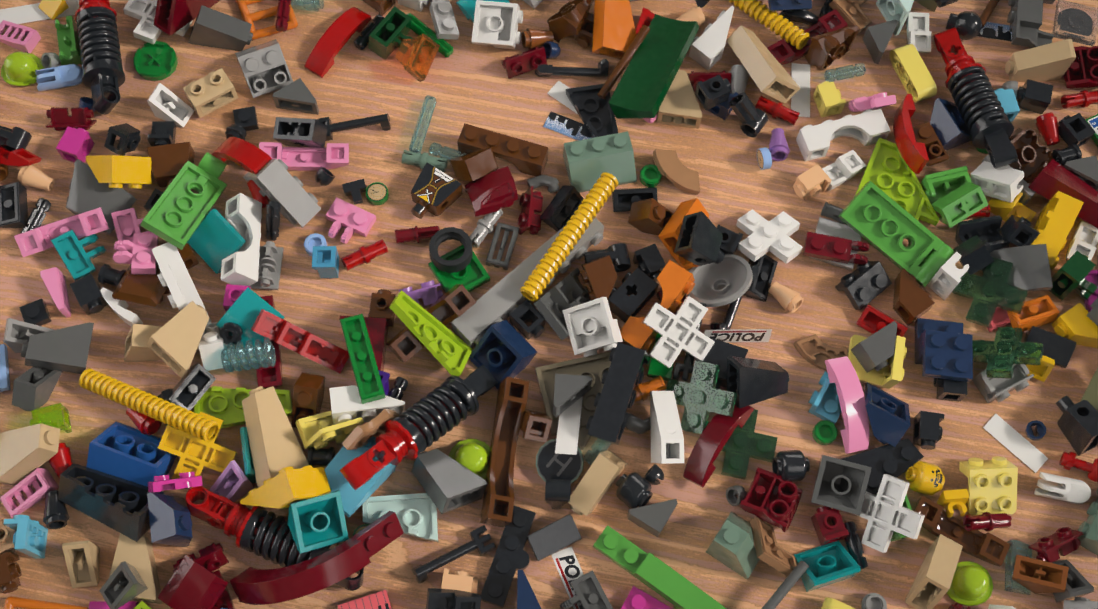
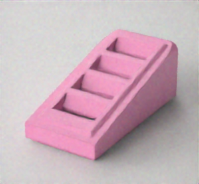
M5 20L0 23V42L20 51L31 53L41 39L37 30Z
M57 267L40 271V276L57 309L66 318L71 317L64 274Z
M36 468L1 496L0 500L11 518H13L14 515L23 513L44 499L47 492L56 490L59 486L47 469ZM31 485H33L34 488L36 489V492H35V493H34L33 490L31 489V487H30ZM22 491L25 492L28 499L24 498V496L21 493ZM14 496L20 503L18 507L12 499Z

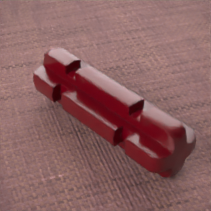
M278 0L280 2L277 7L275 27L277 31L285 32L288 29L287 22L289 21V5L291 0Z

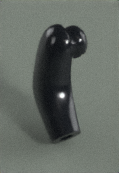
M808 10L781 11L779 14L783 16V19L787 18L789 22H800L810 26L817 24L819 19L817 15Z

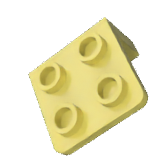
M853 335L850 338L848 358L860 382H868L875 386L890 389L903 380L905 369L902 368L903 360L907 354L905 337L896 336L894 355L887 360L889 363L878 372L874 368L866 373L851 349L868 337Z
M332 410L298 419L295 424L304 448L314 447L317 450L329 445L328 442H344L357 425L364 423V420L360 417L333 425Z
M1000 456L992 457V460L969 458L968 461H959V471L968 477L969 499L967 501V512L970 515H982L984 512H990L991 514H1014L1016 512L1018 467L1008 461L1007 458Z

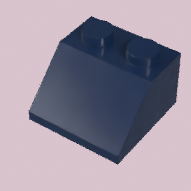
M504 320L489 327L471 352L469 360L477 368L484 364L498 382L495 385L498 389L499 384L506 377L514 378L524 370L537 354V351L507 320Z

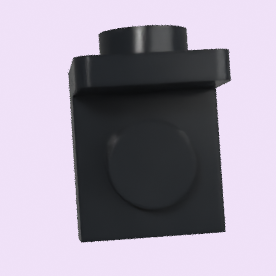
M152 122L151 134L147 136L150 145L175 144V122Z

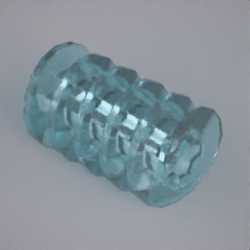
M267 337L264 339V345L260 339L255 340V346L251 340L246 341L245 347L242 341L237 342L236 348L232 342L228 343L227 350L223 349L221 352V361L224 370L227 373H231L233 371L239 372L243 369L247 371L252 368H268L270 365L274 367L276 355L274 346L270 338Z

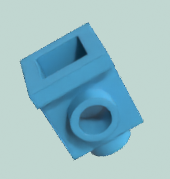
M313 246L312 269L318 271L320 278H339L340 257L336 246Z

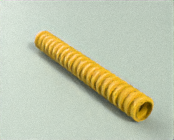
M729 0V3H734L735 7H739L741 11L744 10L745 14H749L751 18L754 17V20L759 21L761 25L765 24V27L770 28V31H775L777 36L780 35V38L785 39L786 42H791L792 46L796 45V49H802L808 42L809 33H804L803 29L799 30L797 25L794 26V23L789 22L787 18L783 19V16L778 15V12L769 11L766 4L763 5L762 1Z
M603 172L600 178L597 179V183L590 189L586 199H583L582 204L578 206L574 215L571 216V220L567 222V225L563 227V231L556 237L555 242L548 248V253L544 254L540 264L536 265V269L532 271V275H529L528 281H525L524 286L520 288V292L525 298L530 301L538 300L542 290L546 289V285L550 283L554 273L558 272L562 262H565L566 257L574 249L573 246L577 245V241L581 239V235L588 229L593 221L592 219H595L596 214L600 212L604 203L607 202L611 193L618 186L619 182L615 176Z
M91 368L84 370L79 378L81 388L92 391L95 394L115 401L169 426H173L206 442H211L218 434V422Z

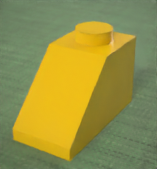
M1078 303L1059 316L1051 324L1057 335L1075 341L1077 345L1098 348V326L1087 317L1089 312L1081 303Z

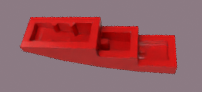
M261 309L251 328L252 331L339 374L349 358L348 351L264 309Z

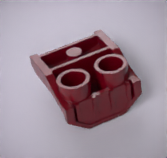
M1098 46L1074 47L1076 58L1064 73L1066 88L1098 87Z
M508 166L490 172L465 185V191L468 193L475 217L497 212L501 208L511 207L514 201L518 200L514 178Z
M758 467L748 492L740 503V508L786 532L797 511L803 490L791 481H784L780 475L777 476L775 473Z
M186 554L175 573L159 594L158 599L172 609H213L230 582L216 576L212 571L210 572L203 565H199L194 559H191V556Z

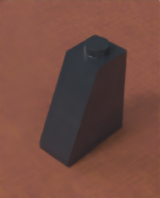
M736 356L727 357V398L738 408L788 393V372L776 362Z

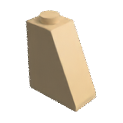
M1066 39L1014 52L1005 65V71L1009 75V80L1026 82L1028 79L1033 81L1060 80L1076 58L1072 39Z
M679 69L658 110L656 123L699 129L702 112L687 72Z
M191 301L150 337L147 346L182 378L190 368L210 317L202 306L196 305Z
M133 324L125 339L124 362L162 360L147 346L150 337L162 326Z
M40 423L0 433V482L16 485L36 468H39L56 455L59 447L60 429Z
M610 450L599 453L571 494L570 502H568L571 504L570 508L581 516L583 514L587 516L592 513L628 463Z
M120 533L109 577L121 562L126 561L136 568L148 588L132 600L162 604V601L158 599L161 588L152 542L144 535L136 542Z
M940 534L929 547L905 603L916 609H933L950 589L963 546Z

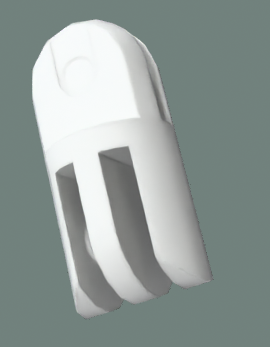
M1040 472L1039 477L1042 479L1037 481V486L1040 488H1036L1034 491V495L1076 504H1083L1091 497V489L1084 481Z

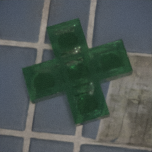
M992 257L994 262L986 266L982 277L975 274L970 276L966 272L960 278V283L952 291L954 294L973 299L966 316V321L988 328L997 307L1020 314L1028 295L1027 290L1007 284L1013 263Z
M998 327L994 341L973 340V362L988 363L986 368L987 378L1012 379L1015 364L1041 365L1044 347L1043 343L1021 342L1023 336L1022 328Z
M695 360L690 383L668 378L666 391H674L676 404L685 406L681 421L682 430L702 434L707 426L710 412L732 417L737 393L715 389L720 365Z
M753 410L742 429L736 427L721 450L725 452L721 471L722 475L745 480L749 458L772 463L777 437L754 432L758 410Z

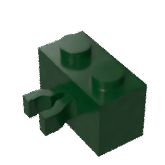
M394 6L369 35L368 48L384 60L387 59L396 47L404 55H407L409 48L404 46V44L414 47L416 43L415 39L406 36L410 32L412 18Z
M1076 251L1051 278L1053 287L1049 291L1062 301L1075 289L1081 297L1087 300L1098 288L1095 284L1085 279L1096 265L1086 255Z

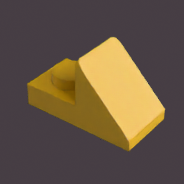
M1021 192L1014 198L1012 203L993 197L988 202L990 205V210L988 211L996 216L1000 215L1005 222L1011 215L1019 218L1024 217L1031 222L1036 215V212L1019 202L1023 195Z

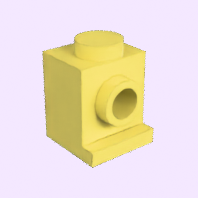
M825 81L817 85L813 98L821 118L842 113L846 100L841 99V93L839 89H836L834 82Z

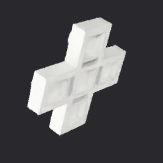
M129 0L123 8L124 14L140 20L133 31L134 37L154 45L162 30L153 25L158 0ZM193 20L175 34L184 36Z
M752 209L737 220L736 226L749 235L739 243L738 250L753 262L770 251L787 264L802 251L803 247L789 237L799 230L800 223L784 211L772 220L767 221Z
M687 296L677 313L673 314L656 302L642 322L662 335L649 356L667 368L672 366L681 350L702 362L715 341L696 329L708 308Z
M884 474L877 496L869 492L865 493L861 514L857 515L868 520L861 541L862 544L886 553L894 531L912 539L918 538L925 515L902 506L910 485L909 482L889 474Z

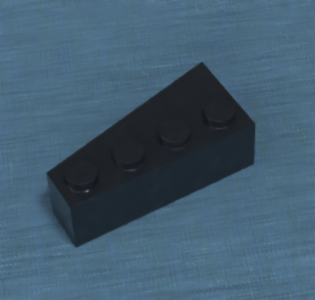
M619 342L616 348H612L609 356L611 365L609 371H604L601 381L604 384L602 392L597 393L594 401V406L596 407L594 416H590L587 422L586 429L589 430L588 435L619 445L629 418V413L626 412L627 408L631 409L636 399L637 391L634 388L642 383L644 378L643 364L648 365L651 359L645 350Z
M75 463L60 474L58 500L136 542L150 529L147 493L150 492H148L147 486ZM161 491V492H154V493H158V494H163V495H164V492H162V491Z

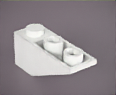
M733 6L727 11L723 10L713 24L707 25L700 37L696 36L690 46L689 57L708 71L722 58L734 11Z
M355 385L329 388L333 425L360 417L363 418L364 422H369L384 409L395 410L398 414L405 411V401L386 395L384 399L362 404L358 387Z
M650 391L651 463H684V437L674 391Z

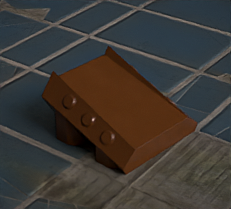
M571 0L562 6L558 13L551 16L547 23L549 24V30L553 32L554 40L559 43L563 38L572 35L577 37L594 0Z
M849 26L810 37L812 40L808 53L804 54L808 63L822 70L828 68L834 60L840 59L850 51L859 30L858 26Z
M1019 128L1009 137L1010 142L1016 149L1018 161L1008 165L1013 169L1024 171L1023 179L1029 184L1054 158L1051 156V151L1048 147L1040 146L1037 143L1038 135L1032 129L1022 130Z
M158 263L156 274H132L130 264L113 292L112 297L113 299L156 307L163 301V294L170 293L168 286L163 288L157 276L161 273Z

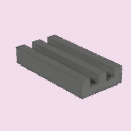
M497 223L486 259V265H494L496 268L503 267L504 270H508L519 234V227ZM501 229H504L505 232L497 258L492 259ZM512 231L513 234L505 261H501L509 233Z

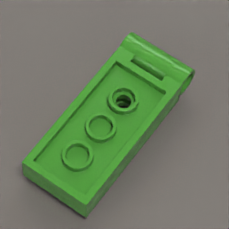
M871 181L864 185L838 216L899 269L903 270L905 268L909 274L916 278L917 283L922 287L927 286L938 270L955 253L951 247L940 240ZM904 239H907L909 242L907 247L902 243Z

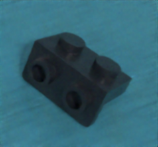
M1000 215L958 223L955 237L958 245H961L975 235L982 242L987 240L993 251L1009 248L1010 241L1006 239L1000 229L1002 223Z
M868 260L867 264H858L855 271L843 276L841 282L835 287L838 291H845L855 310H861L889 287L892 282L880 261Z

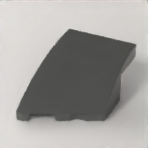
M79 159L75 160L66 208L77 215L101 207L109 227L108 230L103 232L107 235L111 234L115 228L111 213L130 209L137 199L123 188H108V183H99L89 165Z
M1046 244L994 250L990 253L994 262L981 269L985 279L992 284L993 290L999 298L1023 297L1027 291L1051 290L1053 287Z
M578 268L573 270L534 303L535 307L561 340L569 336L562 310L590 301L588 288L583 286L578 278L580 275Z

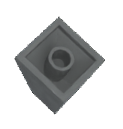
M821 455L811 502L860 515L871 467Z

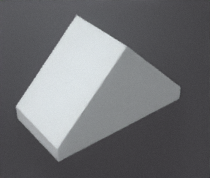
M158 83L147 100L155 117L164 121H174L176 126L181 128L186 125L195 111L161 83Z

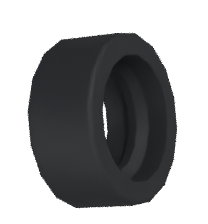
M455 227L443 228L432 236L429 243L430 259L440 271L447 273L459 272L465 269L471 262L473 256L472 241L462 229ZM446 240H457L463 244L464 254L456 260L448 261L439 256L438 246Z

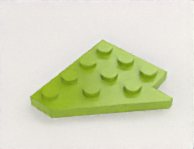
M879 137L855 196L867 182L871 181L915 219H920L936 226L939 218L915 173L902 158L897 145Z

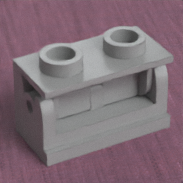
M1017 352L980 372L972 381L987 403L997 400L999 403L1010 396V391L1015 389L1019 392L1028 387V381L1034 377V374L1026 376L1029 374V370Z

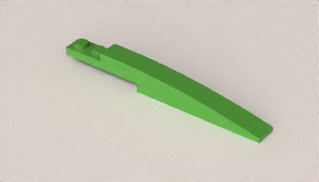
M608 525L593 545L596 550L672 603L675 609H726L650 552L647 554Z

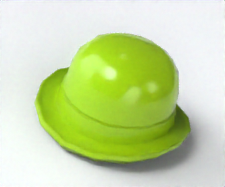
M14 52L5 58L1 68V77L4 82L10 85L28 86L37 82L35 70L44 68L41 59L34 54Z
M466 439L452 447L448 455L449 457L481 478L486 479L490 447L485 442L478 439Z
M972 561L959 562L947 594L949 598L961 605H980L991 597L993 591L992 578L988 571L978 563Z

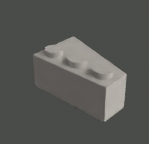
M271 159L257 174L248 172L243 177L247 182L253 180L260 187L259 193L263 197L267 195L271 201L279 202L281 205L280 213L295 227L303 228L321 210L317 204V198L302 188L303 183L296 176H291L287 171L288 166L280 159Z

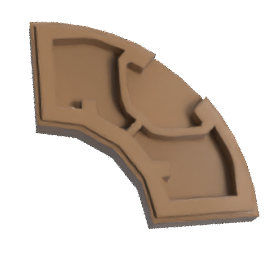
M655 149L653 151V158L662 176L665 175L673 183L674 187L690 194L698 195L700 193L698 172L685 167L678 159L676 151Z
M816 334L794 342L796 350L806 361L826 371L825 360L848 357L849 351L847 347L836 348L828 346Z
M384 409L371 421L363 425H357L342 445L347 450H354L367 445L369 438L375 434L377 436L385 432V423L398 417L399 414L395 410Z

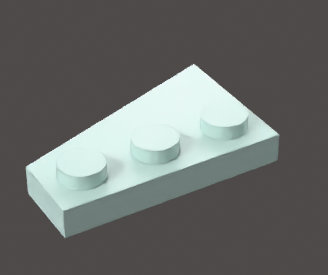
M427 493L369 497L362 504L364 524L370 525L388 511H393L396 513L404 534L438 542L437 507Z

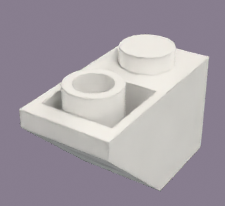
M218 322L206 325L198 345L203 367L207 371L229 367V345L225 344L223 338L219 336L220 328L216 326Z

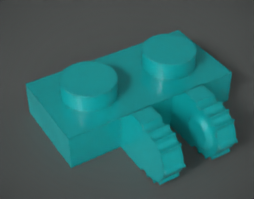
M70 230L51 240L74 281L96 271L90 259L106 251L104 246H99L87 253L85 252L83 247L95 243L99 239L97 234L90 235L79 241L74 231Z

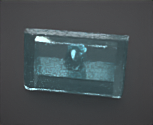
M1011 539L1007 542L1011 545L1006 555L1005 591L1030 595L1031 591L1014 581L1012 575L1016 555L1032 558V550L1028 548L1030 545Z

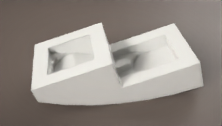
M910 12L906 19L907 43L913 44L918 53H930L932 31H929V13Z
M854 150L843 154L834 163L822 168L832 180L828 191L840 186L866 168L867 165Z
M1081 221L1071 240L1065 259L1068 260L1076 251H1079L1091 260L1097 249L1095 246L1098 242V228Z
M102 287L100 290L102 296L125 323L131 327L133 324H143L137 314L127 310L129 305L126 301L113 299V292Z

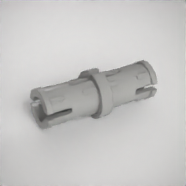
M501 209L497 212L486 214L483 219L478 220L477 227L469 236L472 244L473 242L475 243L473 247L478 248L487 234H491L494 229L493 226L503 215Z

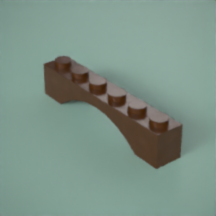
M506 377L499 384L486 482L488 484L484 492L480 519L482 524L505 527L512 522L515 499L513 484L515 453L520 426L527 405L530 381Z

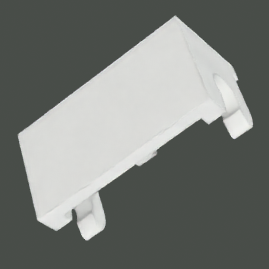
M983 161L971 173L972 183L979 185L984 195L1012 203L1014 198L1023 189V185H1018V183L1023 179L1024 171L1005 166L995 169L992 163Z
M958 252L938 270L927 285L943 300L951 294L960 283V278L969 269V264H966L963 269H958L955 266V263L961 258Z

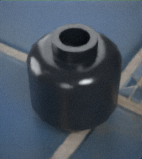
M800 450L779 451L772 460V470L777 476L780 475L784 481H801L805 478L806 472L810 470V462Z
M636 472L628 476L623 474L616 483V486H618L617 497L631 509L645 506L653 495L651 484Z

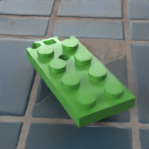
M208 152L204 155L198 166L187 161L142 220L140 226L182 250L226 189L227 184L218 178L227 164ZM191 190H196L198 194L193 193Z

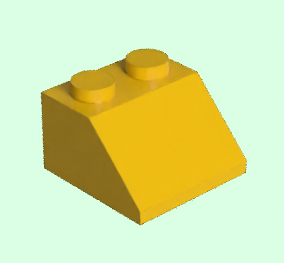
M86 156V161L98 182L108 183V188H123V184H128V188H142V184H152L151 157Z

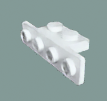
M167 242L153 248L152 252L161 271L157 276L163 288L168 286L171 295L167 297L172 308L178 307L179 311H181L193 301L196 305H200L205 309L177 247Z

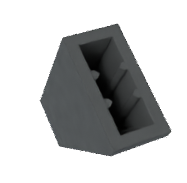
M202 5L193 25L188 43L243 51L245 45H250L253 33L250 32L252 24Z
M89 322L31 335L29 342L23 343L21 357H25V366L82 374L86 369L94 323Z
M438 449L421 452L415 459L412 473L441 514L482 499L488 484L483 478Z

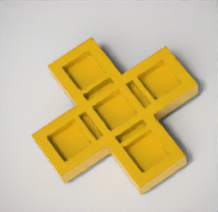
M200 411L199 415L218 422L220 431L224 420ZM167 425L158 449L181 457L172 479L180 478L179 473L194 471L195 476H201L204 466L222 473L230 461L234 460L237 451L215 443L217 436L211 442H206Z

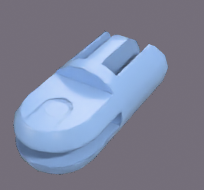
M76 64L35 70L38 83L37 89L41 92L81 84L83 70Z

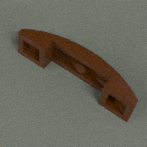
M923 495L920 496L914 511L925 515L922 527L937 537L941 534L962 545V551L990 564L1002 566L1011 544L989 532L984 534L979 530L967 531L964 527L970 525H963V522L954 516L948 518L946 512L943 511V506Z

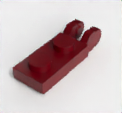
M807 232L803 255L845 264L864 265L867 264L868 258L859 254H851V250L866 252L869 251L870 245L861 241L852 242L850 239Z

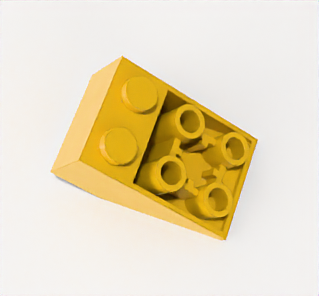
M308 465L300 469H294L290 466L279 470L277 476L266 479L261 487L250 490L248 492L249 495L240 500V503L277 509L289 508V504L292 502L331 492L324 467L313 468L312 465Z

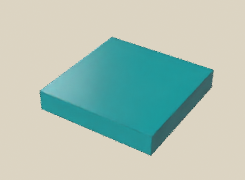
M212 209L187 243L218 274L221 273L222 260L238 252L246 240L217 209Z

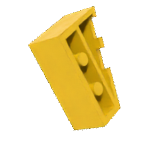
M1060 191L1041 210L1034 229L1038 230L1040 234L1031 243V245L1046 244L1050 269H1054L1058 264L1060 258L1057 256L1063 250L1067 242L1066 238L1084 203Z

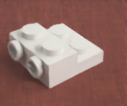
M476 0L472 44L516 49V44H520L521 41L518 23L522 24L523 11L520 10L517 3Z
M600 297L562 310L574 355L583 354L584 357L598 354V349L603 348L604 352L610 351L613 347L616 348L618 342H623L617 319L612 318L607 297Z

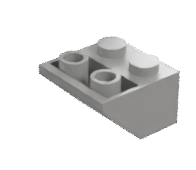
M276 39L235 53L253 98L278 90L293 82L282 50Z

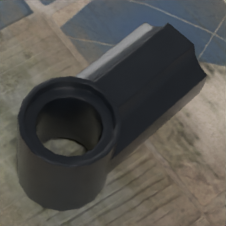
M740 93L729 102L731 104L730 107L742 122L740 127L744 134L754 138L768 122V116L762 110L756 109L746 93Z
M0 126L1 147L9 151L21 148L26 149L32 138L29 132L19 127L10 129Z
M624 243L613 244L605 250L584 253L585 263L605 255H610L616 272H623L631 268L627 245Z
M546 479L545 501L551 505L552 509H561L564 504L570 502L571 480Z

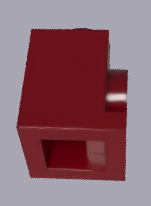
M822 506L817 508V513L811 517L821 546L843 540L849 535L838 509ZM828 518H831L833 526L827 523Z

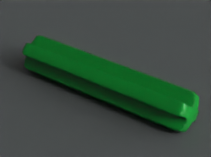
M407 14L412 18L411 30L443 56L449 57L453 54V47L444 39H437L434 31L413 14Z

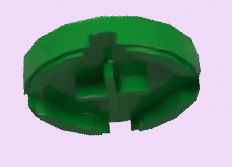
M156 41L154 45L146 43L144 47L139 48L134 55L133 62L136 71L141 77L150 81H159L169 77L176 70L178 59L174 49L169 44Z

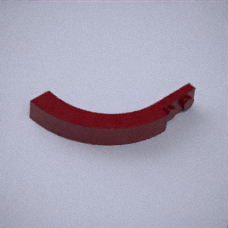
M388 511L350 539L317 557L276 569L249 567L231 579L230 583L239 602L245 604L265 605L297 599L327 588L371 563L370 557L400 537L404 532L396 513Z

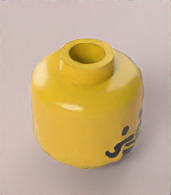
M924 461L916 462L906 472V480L910 483V489L925 495L932 496L941 491L945 483L942 470L938 466Z

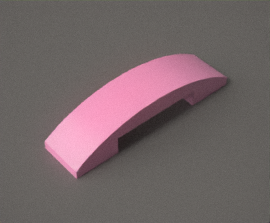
M259 142V149L267 153L272 159L282 160L288 166V170L312 171L318 170L321 166L326 169H334L349 165V143H327V147L316 148L282 147V143Z
M100 207L20 233L14 237L22 256L26 257L54 247L51 240L70 230H73L79 239L108 230L109 227Z
M847 356L825 360L829 382L836 385L845 429L840 431L845 453L866 450L869 445V419L864 393L857 373Z

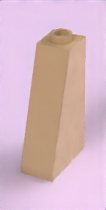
M740 26L726 40L761 92L786 103L801 89L753 31Z
M262 386L249 391L250 396L242 400L258 487L264 485L263 482L266 479L277 476L279 474L278 471L285 467L292 466L294 469H300L309 465L274 387L263 389Z

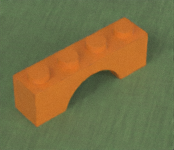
M671 260L668 261L657 277V281L663 291L660 305L675 314L681 307L683 296L685 294L688 295L695 286L693 274ZM630 316L620 330L623 343L650 351L656 340L654 338L658 333L642 323L645 317Z

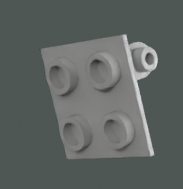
M267 241L266 245L260 246L258 282L250 285L251 289H279L283 247H276L272 241Z

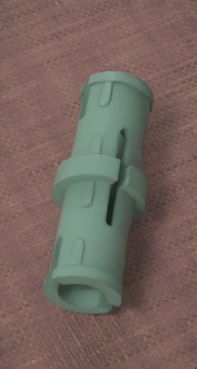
M404 150L402 164L414 165L423 170L425 164L429 163L445 173L448 159L434 157L426 152L421 154Z

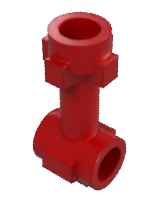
M1063 452L1059 465L1069 471L1074 467L1089 472L1087 477L1094 482H1098V459H1095L1092 464L1076 458V453Z

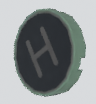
M556 439L547 441V443L540 447L536 455L538 474L545 482L546 479L571 480L572 484L579 478L583 470L584 459L582 451L577 447V455L556 454Z

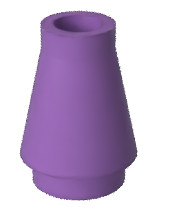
M775 128L771 131L768 149L774 161H783L790 153L784 130L781 128Z

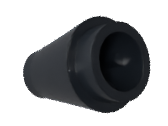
M58 490L46 493L43 522L48 529L63 528L67 525V520L69 519L65 503L58 500Z

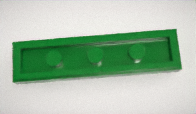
M363 314L340 319L362 404L386 398Z

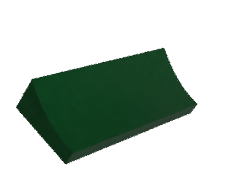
M655 14L649 25V33L633 55L609 101V105L617 119L655 118L699 30L697 21H679Z

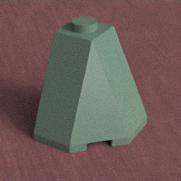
M731 511L706 550V553L748 580L760 559L757 558L751 524Z

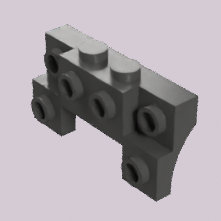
M1009 0L1008 5L1011 6V10L1008 14L1007 22L1010 23L1009 32H1012L1011 44L1029 47L1030 49L1052 43L1054 34L1038 29L1042 25L1043 3L1053 4L1055 0Z

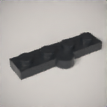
M517 506L513 507L512 522L504 528L481 593V601L501 608L504 607L516 570H524L529 565V555L523 549L536 515L535 512Z

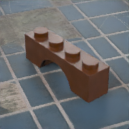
M465 123L457 141L459 155L463 156L492 147L495 157L512 163L521 173L535 177L543 175L548 161V147Z
M456 284L426 311L446 326L454 319L460 317L476 301L462 284ZM407 326L386 343L397 358L404 363L424 347Z

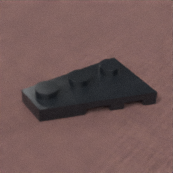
M604 84L566 89L567 97L593 138L618 133L615 115L609 105L611 99L610 92L605 99H601L597 95Z
M907 438L900 440L896 447L887 444L841 460L871 467L866 492L875 495L878 493L884 474L897 478L924 456Z

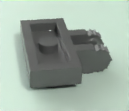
M593 570L571 581L570 584L576 596L560 605L561 609H570L580 602L583 609H613Z

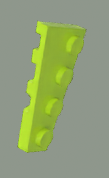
M401 290L395 296L389 308L451 375L459 377L473 349Z
M209 387L194 406V413L199 414L202 411L223 419L224 422L221 429L246 424L242 400L250 396L249 391L251 389ZM275 389L286 415L292 416L293 404L290 390Z

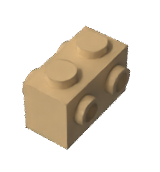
M222 68L210 72L207 76L193 81L183 88L189 102L200 118L238 99L233 84Z

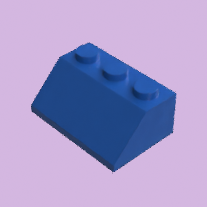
M115 422L90 442L86 467L148 487V482L154 481V476L168 475L177 455L158 449L161 438L142 434L140 430Z

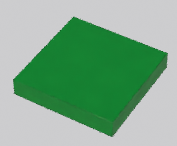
M464 246L457 247L441 256V258L448 261L460 258L464 254ZM474 252L469 265L455 273L440 271L434 266L433 262L428 263L430 270L445 293L456 284H462L468 292H471L490 281V276Z

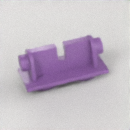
M434 280L421 283L422 288L413 290L412 286L398 290L399 292L401 290L418 304V299L422 298L424 306L435 303L443 296L442 290L437 291L436 288L440 286V283L435 284Z

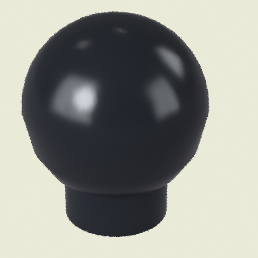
M964 11L959 14L950 13L946 30L955 27L960 39L971 40L980 33L982 21L979 15L972 11Z

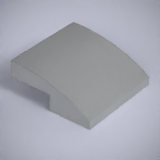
M819 217L815 233L850 239L852 242L861 241V236L848 225ZM851 250V254H857L858 252L855 250ZM809 257L848 270H852L854 266L853 263L845 264Z

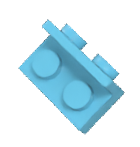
M825 371L819 381V384L822 385L820 391H814L808 402L812 404L809 413L822 420L830 421L835 425L842 411L835 383L830 384L828 373Z
M14 515L13 519H4L3 525L16 531L13 535L15 550L34 559L45 558L48 528L40 525L39 521L29 519L30 516Z

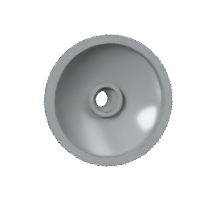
M725 254L723 261L719 264L711 263L693 267L689 272L694 276L695 286L688 296L700 304H706V307H719L730 304L739 299L749 289L753 279L751 266L744 258L738 255Z

